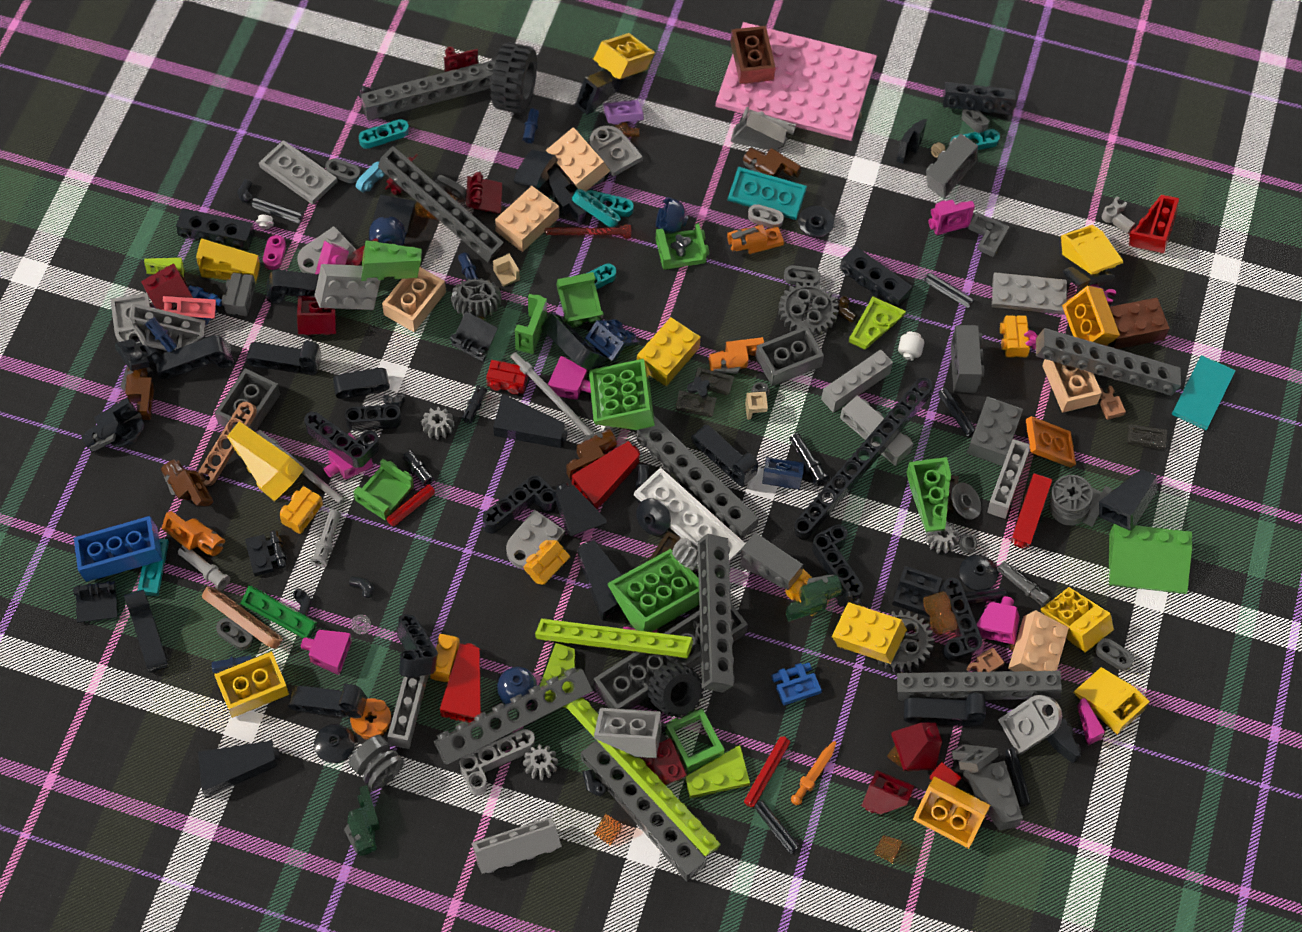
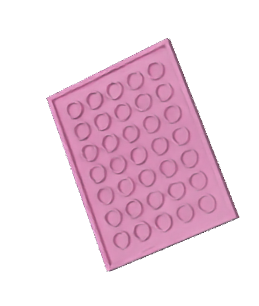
M743 22L742 28L758 26ZM767 28L776 67L774 81L739 84L732 54L715 107L744 114L747 106L749 109L757 112L763 111L765 115L796 124L798 128L849 141L852 140L877 55Z

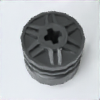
M1067 475L1058 479L1052 487L1049 509L1052 516L1064 525H1076L1083 522L1090 512L1093 496L1091 485L1078 475Z
M376 735L358 747L351 756L349 765L358 775H363V781L368 783L372 790H378L388 784L400 772L404 765V759L398 756L395 750H390V744L381 735Z

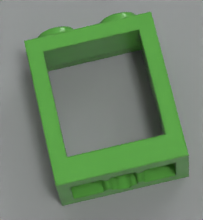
M695 709L693 712L689 711L687 716L680 719L674 718L667 723L665 733L668 738H671L687 774L705 766L724 754V748L703 709L698 711ZM700 720L713 747L688 757L675 731Z

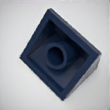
M766 457L762 484L800 490L804 463Z

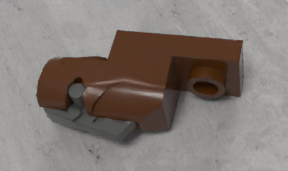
M751 147L743 158V163L748 169L777 177L782 169L787 175L795 176L796 178L801 174V166L772 148L766 154Z
M127 366L121 383V389L125 391L131 403H138L137 411L141 413L142 419L151 420L155 389L152 378H148L147 368L131 371Z
M610 429L583 437V442L577 445L579 459H573L567 464L569 479H572L573 474L617 447L616 438Z
M171 460L162 466L161 471L171 495H176L178 499L182 500L192 499L197 506H210L214 502L197 471L186 470L179 460L177 462Z

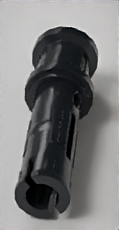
M800 433L793 434L789 440L804 462L806 473L810 474L814 480V486L818 487L825 484L829 480V476L822 470V464L820 461L815 460Z

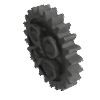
M805 281L803 286L796 283V288L790 286L789 291L785 290L784 296L780 298L778 314L781 315L780 320L785 321V327L790 325V331L807 326L812 335L816 332L820 336L821 330L827 332L828 327L832 328L833 322H836V316H838L836 297H832V291L826 293L827 287L820 289V284L815 287L813 282L810 283V286H807ZM812 297H815L812 302V306L808 310L805 321H802V319L805 316V311H807Z
M902 610L899 611V615L892 611L893 617L902 619L907 631L914 630L915 633L908 634L906 631L902 639L903 642L900 643L892 663L885 662V669L892 666V670L895 672L898 667L901 673H903L904 668L907 667L910 672L911 666L914 665L918 669V662L925 664L924 657L930 658L929 651H933V645L931 644H934V638H932L933 631L929 630V624L924 625V618L918 620V614L911 617L910 611L906 615H903ZM909 648H914V649H916V651H914V652H909V651H907V650H908ZM878 660L879 665L884 663L883 661Z

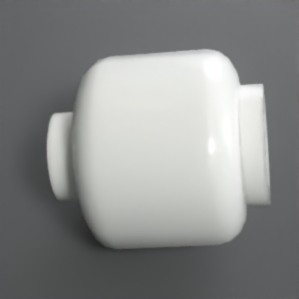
M907 332L900 338L898 352L903 355L904 359L912 361L914 358L922 355L924 340L916 332Z

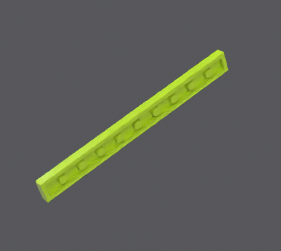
M581 697L571 702L567 709L594 736L599 714L590 706L588 701ZM597 740L705 857L717 850L721 844L693 816L687 807L678 800L673 792L663 784L659 777L648 768L642 759Z

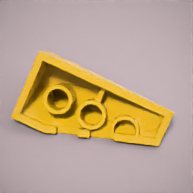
M240 421L227 435L237 454L242 457L247 465V470L255 478L259 489L273 501L277 500L304 470L289 455Z

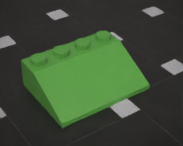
M644 359L589 370L595 425L633 430L655 426L649 374Z
M1114 524L1109 533V586L1187 594L1192 553V532L1136 525L1133 530L1129 531Z
M671 549L608 583V587L630 624L637 631L652 632L700 605L699 578L688 567L675 560Z

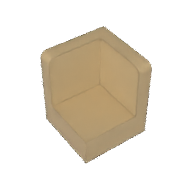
M510 254L493 260L494 272L503 287L520 280L519 269Z
M766 392L747 393L745 402L747 420L751 419L752 413L767 412Z

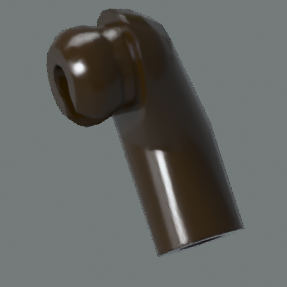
M842 296L837 302L838 313L852 323L857 315L849 310V298Z

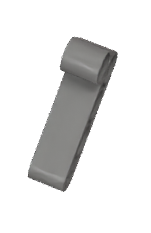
M527 729L518 731L481 747L460 759L461 774L471 794L480 796L485 793L487 789L485 772L524 756L525 753H530V748L535 747V737L532 731ZM504 747H510L512 749L510 752L507 753L502 751ZM486 755L493 756L489 761L483 759ZM467 763L474 764V767L471 769H466L464 766ZM475 781L482 782V785L479 787H475L472 784Z

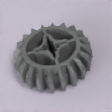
M476 278L474 280L467 279V281H461L460 284H456V287L453 288L451 302L458 314L462 313L464 316L467 311L478 318L481 316L485 318L486 315L492 316V313L497 312V309L500 308L501 291L495 283H490V280L484 281L483 278L480 280Z

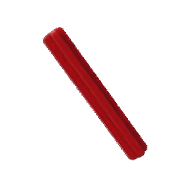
M783 736L778 739L746 796L744 804L748 807H755L790 745V740Z

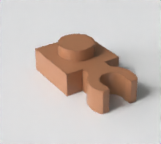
M1108 387V393H1104L1103 389L1100 388L1102 392L1100 405L1106 419L1124 416L1126 411L1119 396L1113 397V387Z
M992 647L977 656L976 661L978 663L973 662L969 664L967 671L975 669L977 672H994L1001 668L1005 662Z

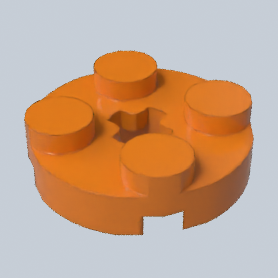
M373 698L367 699L362 718H350L352 729L364 739H370L376 735H384V732L391 726L392 721L391 712L385 702ZM369 715L377 717L376 719H373V723H369V721L365 719Z

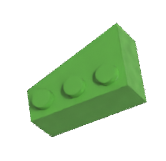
M366 241L362 258L361 281H367V278L375 277L378 280H384V277L392 276L395 279L418 278L421 249L379 243L377 241Z

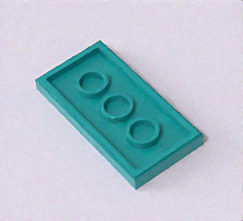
M738 167L728 201L748 207L756 204L779 210L786 218L797 220L807 186Z
M1201 355L1172 415L1207 430L1236 370Z

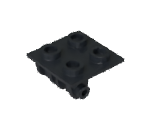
M466 311L456 334L453 333L450 337L451 345L483 361L498 328Z
M115 581L77 585L73 588L74 596H76L77 623L117 618Z

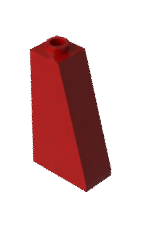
M627 441L573 474L572 485L598 510L639 464V449Z
M1033 474L1011 538L1014 546L1023 549L1025 547L1029 548L1052 479Z
M473 644L459 645L440 707L441 717L471 723L475 721V716L481 714L480 650Z

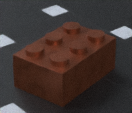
M758 26L732 29L731 47L739 84L774 81L776 67L767 27Z
M1158 298L1110 307L1120 334L1118 338L1110 343L1112 348L1120 349L1165 340L1170 328Z

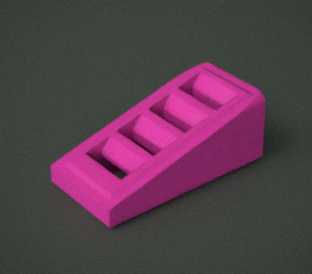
M1083 698L1080 700L1077 708L1087 744L1090 745L1101 740L1105 731L1087 700Z

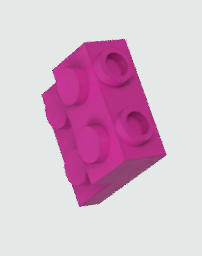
M953 199L940 201L935 205V208L931 209L930 228L934 230L936 235L969 227L975 208L973 201L960 202L955 205Z

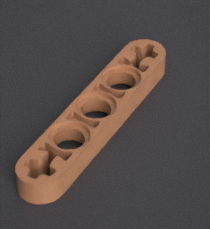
M249 402L240 403L198 471L205 486H211L216 482L235 450L232 444L229 449H224L222 446L223 441L228 439L227 435L232 431L234 423L240 421L249 427L255 418L257 409L253 404ZM249 408L250 414H245L243 409ZM238 417H242V418L245 419L246 421L244 422V421L238 419ZM216 455L221 457V463L218 466H214L212 463V459ZM208 466L216 469V471H210L211 469H208ZM204 474H208L210 477L209 481L205 480Z
M211 586L205 588L202 594L204 600L268 647L273 649L279 647L283 640L279 634L216 588Z

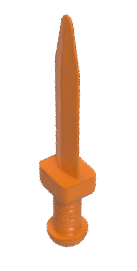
M833 741L823 750L807 776L801 778L800 788L795 795L791 796V802L794 805H800L806 792L812 791L815 787L814 782L832 757L836 741Z

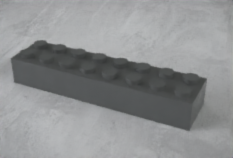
M732 605L731 619L733 623L731 631L733 642H735L747 633L748 624ZM700 610L663 633L692 637L693 645L688 658L634 652L593 679V688L608 708L632 709L649 698L648 693L650 690H648V685L651 684L649 680L651 677H654L655 670H660L661 665L667 666L668 662L673 664L674 662H679L692 670L701 664Z

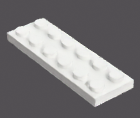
M662 468L658 469L634 492V496L640 501L647 498L661 501L669 510L671 516L670 528L681 538H688L696 544L707 533L728 538V546L730 547L729 562L746 544Z

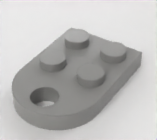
M602 126L592 132L590 147L604 161L610 170L609 173L613 177L642 161V155L618 128ZM605 134L607 137L601 139L598 135Z
M333 226L300 250L297 258L298 265L303 273L315 274L324 241L344 247L349 251L348 256L356 249ZM308 262L314 264L312 267L309 268L304 266Z
M143 293L110 299L114 331L118 342L130 340L133 336H138L129 322L130 308L132 303L150 307L148 294Z
M534 510L507 542L506 550L509 561L514 566L523 569V566L527 563L526 559L531 554H536L540 550L539 545L543 541L556 540L559 542L565 535V530ZM518 553L526 556L523 560L515 559V555Z
M1037 695L1029 698L998 720L1013 747L1017 749L1018 754H1023L1059 728L1062 721V712L1059 704L1053 698ZM1048 705L1053 707V714L1051 716H1048L1045 712Z

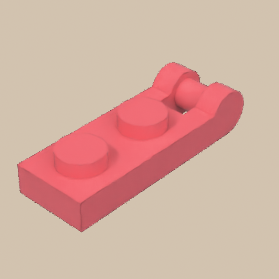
M163 296L164 309L162 310L189 317L215 318L216 300ZM172 302L177 303V310H172Z

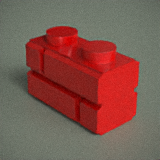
M491 360L486 377L487 386L496 391L503 389L508 390L512 394L524 393L528 375L524 374L516 364Z

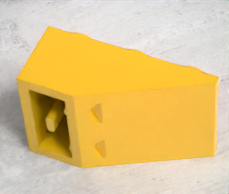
M1094 225L1061 235L1062 255L1091 275L1098 274L1100 271L1108 268H1115L1123 263L1122 258L1103 231Z
M1070 587L1041 608L1044 615L1069 627L1066 638L1084 652H1087L1114 630L1111 613Z
M1102 667L1073 692L1080 700L1085 698L1093 712L1116 735L1136 719L1150 702L1134 686Z

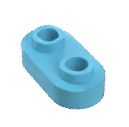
M375 162L361 175L356 183L358 190L363 193L370 191L373 185L384 177L385 173L378 168L379 162Z

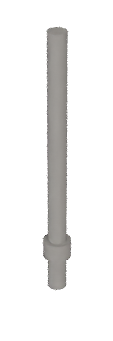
M516 352L511 355V358L518 364L520 370L527 374L586 436L594 434L532 369L533 366L528 361L525 362Z
M261 430L257 432V434L304 468L302 474L337 503H343L345 498L283 449L278 441L273 437L270 438Z

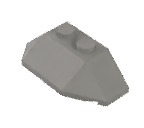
M135 303L131 304L129 322L144 346L166 350L158 339L155 340V336L145 325L153 317L157 319L165 330H168L166 333L177 345L175 349L197 342L204 337L205 320Z

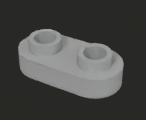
M756 204L751 206L748 211L749 220L755 224L769 228H779L783 224L784 216L779 210Z

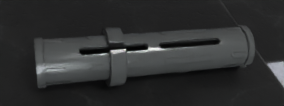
M1003 561L997 568L998 572L1003 574L1025 592L1027 597L1030 596L1042 607L1051 598L1041 591L1036 583L1030 582L1006 561Z

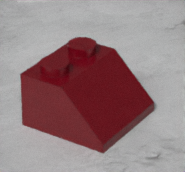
M174 263L141 281L156 309H164L163 296L193 298L184 277ZM172 302V310H177V303Z
M298 296V334H336V308H320L315 296Z

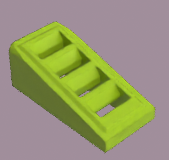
M182 258L144 259L147 274L153 275L174 263L184 277Z

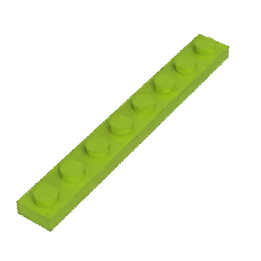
M541 619L535 633L536 638L541 640L688 658L693 645L692 637Z

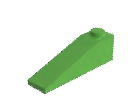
M947 457L909 462L906 473L925 532L945 530L951 480Z

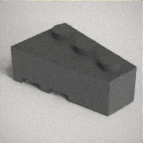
M754 533L741 549V568L781 588L789 590L802 574V563L757 533Z
M1005 761L988 764L976 773H971L968 770L964 771L962 779L965 783L967 782L976 798L990 805L987 814L998 830L1018 827L1023 817Z

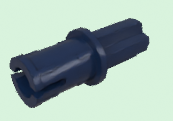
M530 109L528 120L524 124L523 141L526 143L534 142L535 132L538 129L539 111L537 109Z
M460 254L458 260L466 279H478L475 272L476 267L472 264L469 254Z
M155 317L145 323L155 336V340L158 339L168 352H172L177 347L166 333L168 330H165Z
M251 655L237 658L231 656V659L213 661L211 664L213 673H219L251 660Z

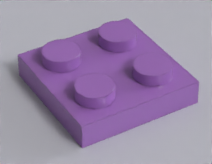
M638 100L603 103L608 123L620 124L627 121L635 123L639 120H644L643 111Z

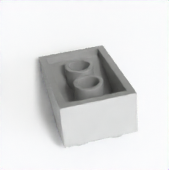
M600 708L594 739L636 757L656 758L661 735V712Z

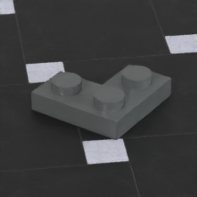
M976 212L968 229L983 236L977 250L994 257L1009 230V226Z
M962 744L952 751L953 759L961 760L959 761L960 769L968 770L971 773L981 771L983 767L999 756L998 748Z

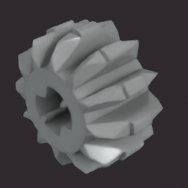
M439 406L436 411L430 408V413L424 414V419H422L423 431L428 433L430 438L435 435L438 440L439 436L446 438V433L451 434L454 421L452 420V414L448 413L446 408L440 411Z
M946 521L945 530L926 532V543L930 544V550L936 548L937 554L941 550L945 554L948 553V550L953 551L959 541V533L954 530L955 526H948Z
M681 538L675 544L672 554L680 564L691 570H697L698 544L694 543L693 540L690 541L688 538Z
M539 744L537 750L531 747V753H525L526 760L523 761V766H526L525 772L527 774L532 773L531 777L533 779L539 775L542 781L543 775L550 778L551 772H556L557 770L555 765L558 764V759L554 758L556 752H549V746L542 749V746Z

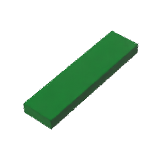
M248 586L240 603L301 638H311L318 623L253 586Z

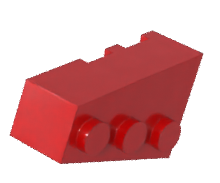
M1161 195L1149 209L1147 215L1139 221L1138 226L1130 232L1129 246L1165 253L1178 212L1179 198Z

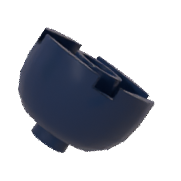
M665 197L662 201L665 205L663 208H659L656 227L664 229L665 234H674L687 224L688 216H686V210L680 201Z
M380 217L373 221L369 228L370 241L376 238L379 240V243L404 245L406 233L404 225L400 220L394 217Z
M519 666L511 667L505 670L499 677L497 690L500 700L506 705L511 702L510 699L514 696L528 694V690L537 686V682L532 672ZM529 700L527 705L531 704L533 700Z

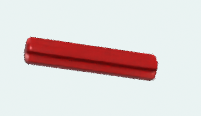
M430 484L425 486L387 517V522L391 526L398 524L433 496L435 489Z

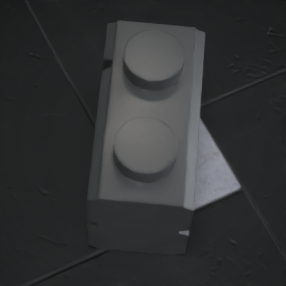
M233 273L231 279H227V294L222 297V306H224L227 314L248 316L256 285L254 276Z

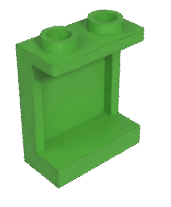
M695 224L694 230L674 234H665L664 229L656 230V243L663 270L706 263L709 248L708 245L704 244L705 233L704 230L700 229L699 224ZM677 234L692 238L693 243L686 247V255L684 257L678 256L676 250L670 246L673 242H676Z
M594 272L557 280L556 285L564 318L571 327H579L585 322L593 324L603 318L604 314L601 311L597 295Z
M529 294L528 313L532 318L528 327L517 324L515 328L516 350L534 354L543 331L541 328L542 324L547 319V298Z
M382 459L380 461L381 466L363 488L358 486L353 493L356 502L386 521L387 517L393 513L414 488L413 477L408 472H402L393 462H387Z

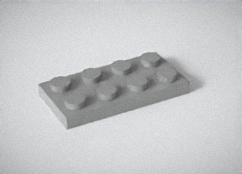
M284 140L259 162L260 168L312 205L337 183L335 176Z
M994 273L992 307L1065 315L1062 305L1066 303L1067 280Z

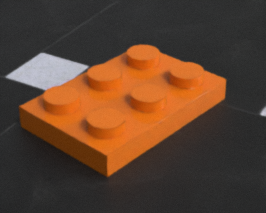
M1032 416L1026 419L1031 453L1070 468L1076 465L1071 431Z

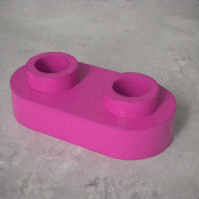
M275 235L267 241L263 263L269 270L278 269L282 264L286 250L285 239L282 236Z

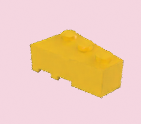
M200 240L196 259L201 277L227 280L231 279L233 273L254 276L256 283L260 269L258 255L208 240Z

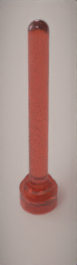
M624 224L620 228H545L544 233L546 235H620L624 239H631V224Z

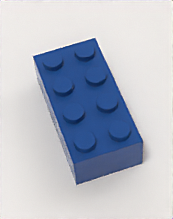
M150 516L74 537L78 572L86 582L163 560L158 528Z

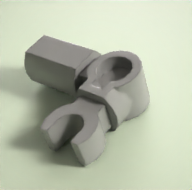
M1116 197L1112 204L1104 208L1102 219L1107 223L1113 222V225L1129 234L1133 230L1135 223L1120 213L1125 210L1127 202H1124L1122 205L1118 204L1119 197Z

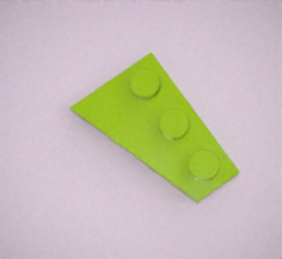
M872 296L851 334L849 342L866 350L905 316L906 311Z
M555 644L540 687L546 685L548 679L555 676L560 678L565 675L564 672L574 667L575 649ZM568 681L563 684V691L567 693L570 690L571 685ZM550 690L545 693V700L547 702L552 700L553 694ZM568 703V704H566V705H564V706H562V707L567 709V707H568V705H569L570 703Z
M740 745L685 777L690 798L750 785Z

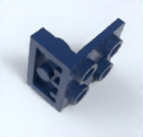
M616 319L597 320L585 338L611 361H616L625 346L638 345L640 342L636 339V335L633 332L625 330L622 327L623 324Z

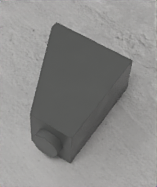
M750 111L734 127L730 142L765 150L772 148L776 151L780 146H784L787 137H785L787 129Z

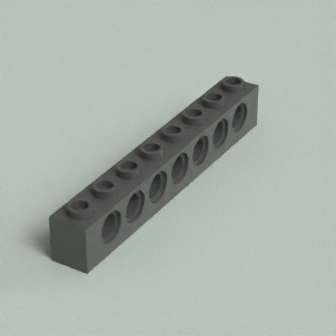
M491 60L361 94L366 118L371 120L491 89V78L496 61Z
M394 146L381 157L378 168L487 263L500 251L504 243Z
M1044 328L1036 338V356L1171 396L1181 386L1180 367L1047 328Z
M655 416V426L637 430L636 439L638 443L643 447L645 446L651 456L662 463L666 471H671L675 475L676 480L681 485L684 484L693 497H697L706 509L710 510L715 517L741 540L758 527L759 518ZM684 464L686 465V467H680L678 465ZM698 477L699 480H693L692 478ZM705 490H711L712 493H706ZM718 503H724L726 505L720 506L718 505ZM731 516H738L739 519H733Z
M707 533L698 540L702 689L725 692L733 686L735 680L733 675L734 657L732 656L733 638L731 631L733 622L731 619L732 602L730 600V547L728 546V538Z
M570 668L564 672V676L560 678L557 676L552 677L546 681V685L532 687L528 690V694L514 696L510 699V703L506 705L501 703L493 707L492 712L488 714L483 712L475 716V721L469 724L467 721L456 726L457 730L451 733L445 731L437 735L438 739L434 743L443 763L448 765L592 692L583 669ZM566 681L571 685L567 693L562 688ZM550 690L553 698L547 702L544 696ZM532 699L535 702V707L529 711L526 704ZM514 708L517 711V716L511 720L508 713ZM493 718H497L499 721V725L495 729H492L490 726V721ZM475 727H479L481 730V734L477 738L472 736V730ZM457 736H460L463 741L460 747H455L453 744Z
M1061 671L897 673L898 701H904L907 698L966 700L968 695L974 693L985 695L986 700L1029 699L1037 695L1061 699Z
M597 740L581 752L583 763L589 770L592 769L596 778L605 785L609 793L686 882L706 866L705 855L692 844L691 840ZM603 759H607L610 761V763L608 765H602L600 761ZM620 774L623 776V779L615 780L613 776ZM633 789L636 791V794L631 796L626 791ZM645 804L649 806V809L642 811L639 806ZM654 820H660L663 822V824L661 826H655L652 822ZM673 835L676 837V840L670 842L666 840V836ZM685 850L688 851L690 855L688 857H682L680 856L679 852Z

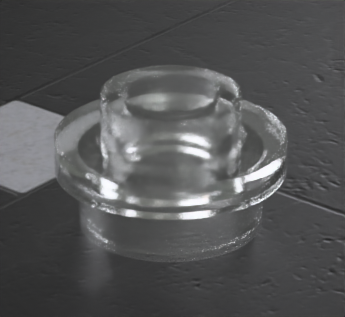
M357 615L351 621V628L357 634H365L371 627L370 619L365 615ZM358 622H364L362 626L357 625Z

